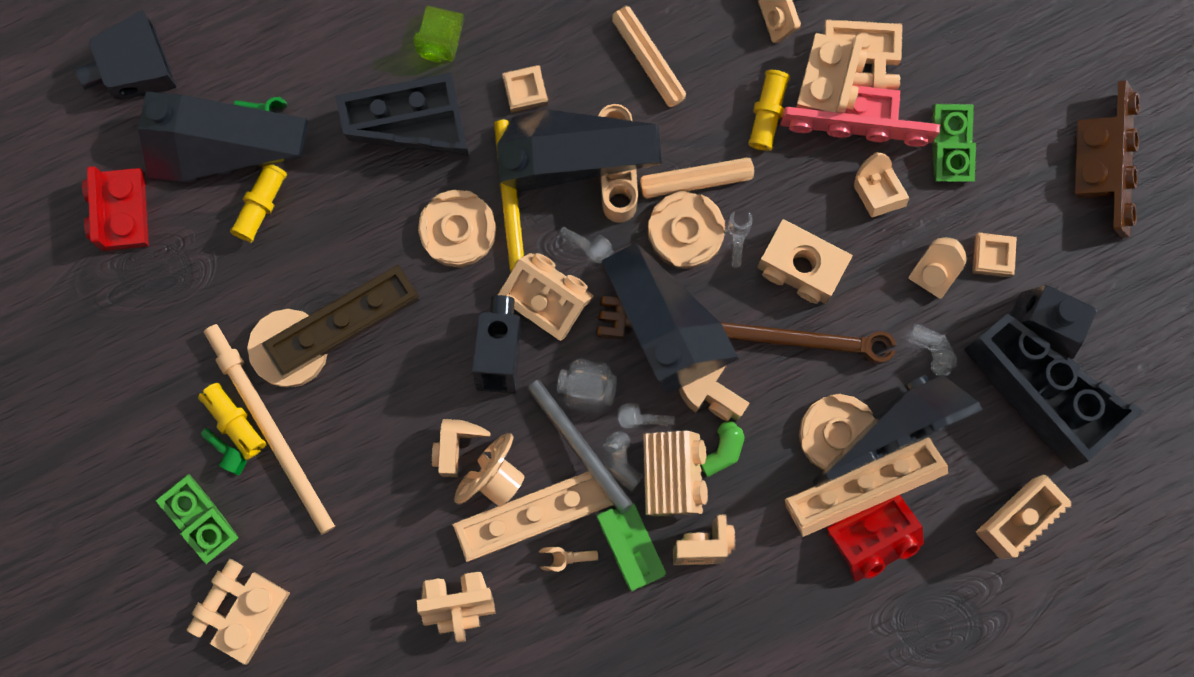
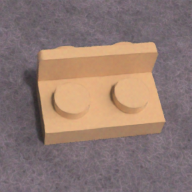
M819 33L815 34L796 108L844 113L846 108L853 110L859 87L853 86L855 73L862 74L868 51L861 50L864 37L856 35L854 42Z
M530 253L519 259L498 295L514 298V309L561 341L566 337L581 311L591 302L594 295L587 291L588 286L579 278L572 275L565 276L556 270L555 263L548 257L539 253L535 255Z
M717 515L712 523V540H709L708 533L684 534L682 541H677L673 548V565L722 564L728 557V554H731V550L735 549L734 525H727L726 515Z

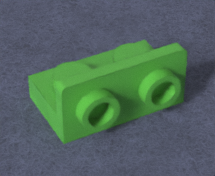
M634 504L622 514L617 509L614 511L610 509L597 515L598 523L630 592L666 575L665 569Z

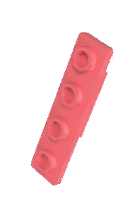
M857 86L859 90L853 110L846 108L844 113L785 107L780 123L781 126L789 127L790 131L796 133H810L812 130L828 131V135L837 138L849 137L851 134L866 136L867 140L873 142H886L889 139L904 140L906 145L915 147L933 143L940 131L939 124L898 120L900 90Z

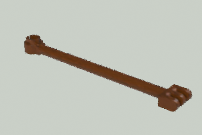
M601 296L600 305L615 308V312L600 311L598 320L613 323V328L597 327L596 335L624 340L625 327H633L619 297ZM720 322L729 339L858 353V355H865L868 361L879 365L887 363L896 352L894 350L891 352L886 351L882 356H877L872 352V345L875 343L882 344L885 350L896 346L895 339L884 331L874 332L869 337L858 338Z

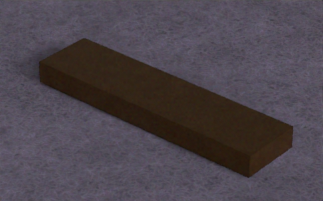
M396 265L264 341L262 347L281 377L285 379L418 301L419 295L400 266Z

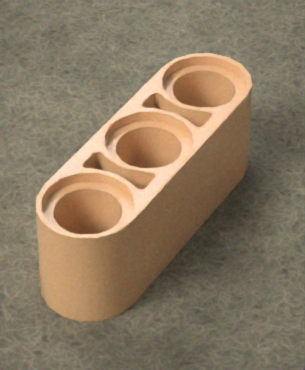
M619 104L607 105L598 115L633 121L629 110ZM636 169L600 176L604 214L613 222L621 223L631 219L636 212L638 198ZM616 194H623L629 198L630 204L623 208H616L609 200Z

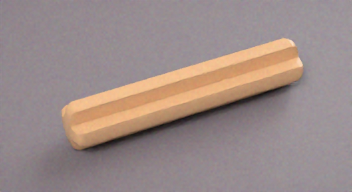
M625 6L617 10L613 14V23L669 107H673L681 103L685 99L686 92L631 8Z
M742 158L645 175L641 177V189L645 198H651L679 191L685 192L747 181L753 178L754 167L751 158Z

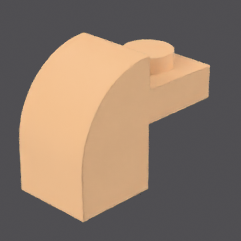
M726 366L679 389L684 402L695 413L705 400L711 404L708 409L725 421H729L730 418L738 421L749 405V402L717 382Z

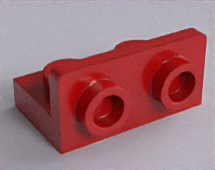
M96 166L87 167V179H84L82 182L83 196L85 201L89 203V217L84 219L87 239L91 240V243L102 251L148 247L144 171L141 168L101 172Z
M900 495L845 518L827 528L829 537L849 565L850 574L855 582L863 578L870 579L879 575L888 564L899 558H910L924 544L923 526Z

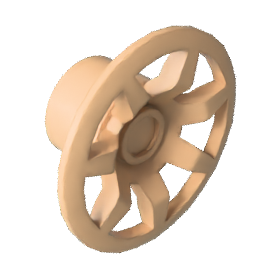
M511 433L501 435L485 449L484 452H491V459L484 453L480 455L477 461L482 469L479 472L469 471L463 477L455 493L454 502L456 504L466 502L479 490L501 507L517 492L525 476L504 459L513 441Z

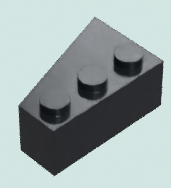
M452 73L336 95L343 134L349 141L469 155Z

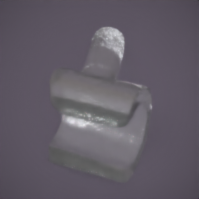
M733 211L728 222V231L733 236L731 267L741 268L744 238L750 232L753 217L748 212L746 225L739 226L734 222L735 211Z
M565 227L559 232L560 236L585 250L586 254L595 263H602L603 259L613 253L611 243L602 235H599L590 242Z
M638 403L622 405L617 409L620 425L625 429L648 424L674 425V416L641 415Z

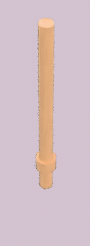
M217 324L204 330V334L218 356L215 361L224 375H229L321 535L335 528V525L242 367L244 364L243 359L237 349H231Z

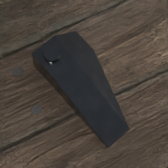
M546 109L513 117L497 143L499 182L520 192L662 164L660 133L657 124Z
M924 375L905 384L907 392L892 401L813 480L815 487L822 486L982 410L979 402L944 375L929 381L927 375Z

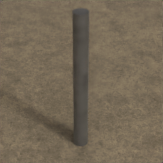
M536 380L527 388L529 393L619 513L626 512L633 505L631 500L542 382Z

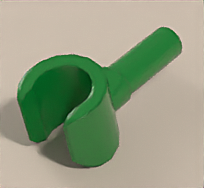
M280 97L270 98L266 104L237 100L234 105L270 111L274 107L287 108L286 101Z
M205 428L200 435L218 452L224 454L218 466L239 476L247 463V459L243 457L241 452L229 447L208 428Z

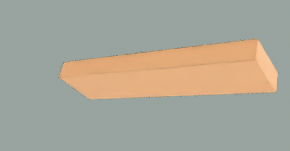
M927 437L817 488L814 486L784 499L785 505L802 537L940 478L948 474V465L930 438Z
M588 471L508 502L501 507H495L454 523L453 527L466 562H470L611 507L613 503Z

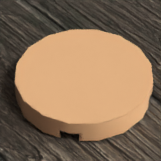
M454 189L438 194L423 209L420 214L418 232L424 249L432 259L445 266L461 268L475 264L487 255L495 240L496 224L492 210L482 199L470 191Z
M679 191L666 196L655 206L648 223V239L654 253L664 263L676 268L693 269L708 263L718 253L724 240L725 221L720 209L708 197L701 194L697 195L695 193Z
M292 309L274 311L259 320L250 334L247 347L250 363L261 378L274 386L297 387L305 385L317 377L326 363L327 354L283 379L262 347L264 341L309 316L303 311Z
M835 394L823 397L812 404L801 419L799 439L802 451L812 464L824 470L875 419L872 415L873 413L866 404L852 396Z

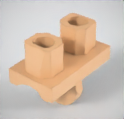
M481 572L467 573L461 576L462 593L447 595V586L444 579L438 578L424 581L422 599L417 600L418 613L421 614L423 625L438 624L439 634L454 631L456 641L460 643L466 641L465 629L480 627L479 616L496 614L491 590L486 587Z

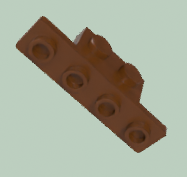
M1127 80L1118 81L1117 117L1078 120L1075 194L1078 198L1114 196L1113 228L1121 238H1130V227L1135 226L1137 222V209L1135 203H1131L1132 189H1136L1138 185L1137 167L1135 165L1132 166L1133 152H1137L1139 149L1138 130L1136 128L1133 129L1134 115H1139L1140 97L1138 92L1133 91Z

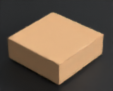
M539 65L502 73L511 113L548 105Z
M977 233L974 242L972 273L1011 278L1015 271L1017 237Z

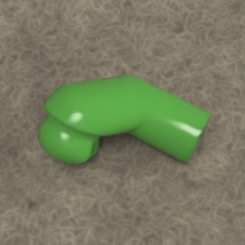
M732 421L724 422L719 426L717 430L720 438L718 449L707 455L705 463L700 465L707 478L735 464L739 459L745 438L743 430Z

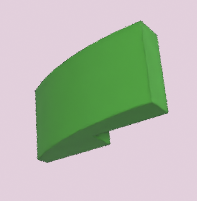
M974 104L932 105V124L940 125L939 134L932 143L935 181L975 182L976 143H972Z
M190 474L156 500L182 531L180 534L205 564L209 563L239 538L221 512Z

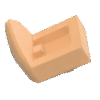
M876 152L860 166L856 174L854 187L871 217L907 206L909 196L893 171L892 162L887 155Z
M942 237L934 240L908 278L942 299L966 264V252L957 239Z
M443 419L440 443H433L432 466L439 467L438 473L442 477H458L460 438L490 437V432L470 422Z

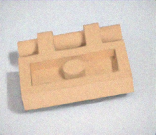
M826 20L824 35L854 42L856 35L864 37L861 50L868 51L865 64H872V73H855L853 85L899 90L900 75L886 74V65H899L901 62L902 24Z
M229 559L222 572L217 571L211 582L214 585L202 604L198 603L193 610L192 615H194V618L187 631L201 638L208 624L212 625L218 631L210 644L241 663L248 664L290 592L254 572L246 585L238 582L236 578L243 565ZM230 592L238 598L225 617L216 611L226 594Z

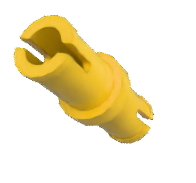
M767 70L765 72V81L760 101L755 103L753 109L756 117L751 138L748 142L750 147L764 151H771L773 148L772 144L778 119H781L784 111L782 103L785 90L790 78L785 72L778 70Z
M272 164L263 166V170L251 192H246L243 197L245 204L230 230L231 234L246 242L252 243L254 241V236L265 215L271 214L274 208L272 202L281 183L287 176L285 171Z
M214 383L205 388L203 392L206 396L200 393L198 399L218 422L216 427L221 434H227L245 459H250L260 453V448L263 449L266 446V442L260 438L246 420L248 415L243 408H237L219 383Z

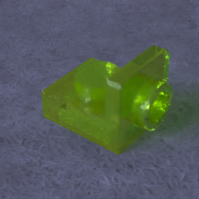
M426 6L420 31L415 33L413 39L416 52L420 53L421 57L433 62H441L443 59L453 61L464 23V15Z

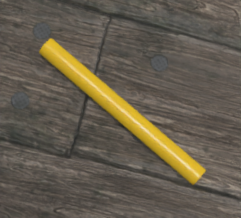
M508 120L494 122L496 148L497 143L509 125ZM500 182L510 272H512L519 259L524 257L517 190Z

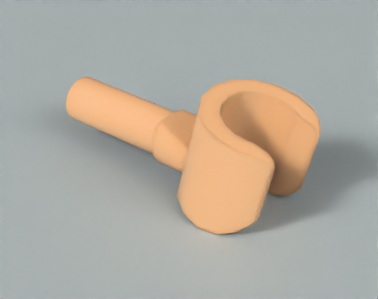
M544 547L539 551V553H552L554 557L551 566L540 567L544 571H561L567 564H572L573 562L598 560L597 550L566 552L560 547Z

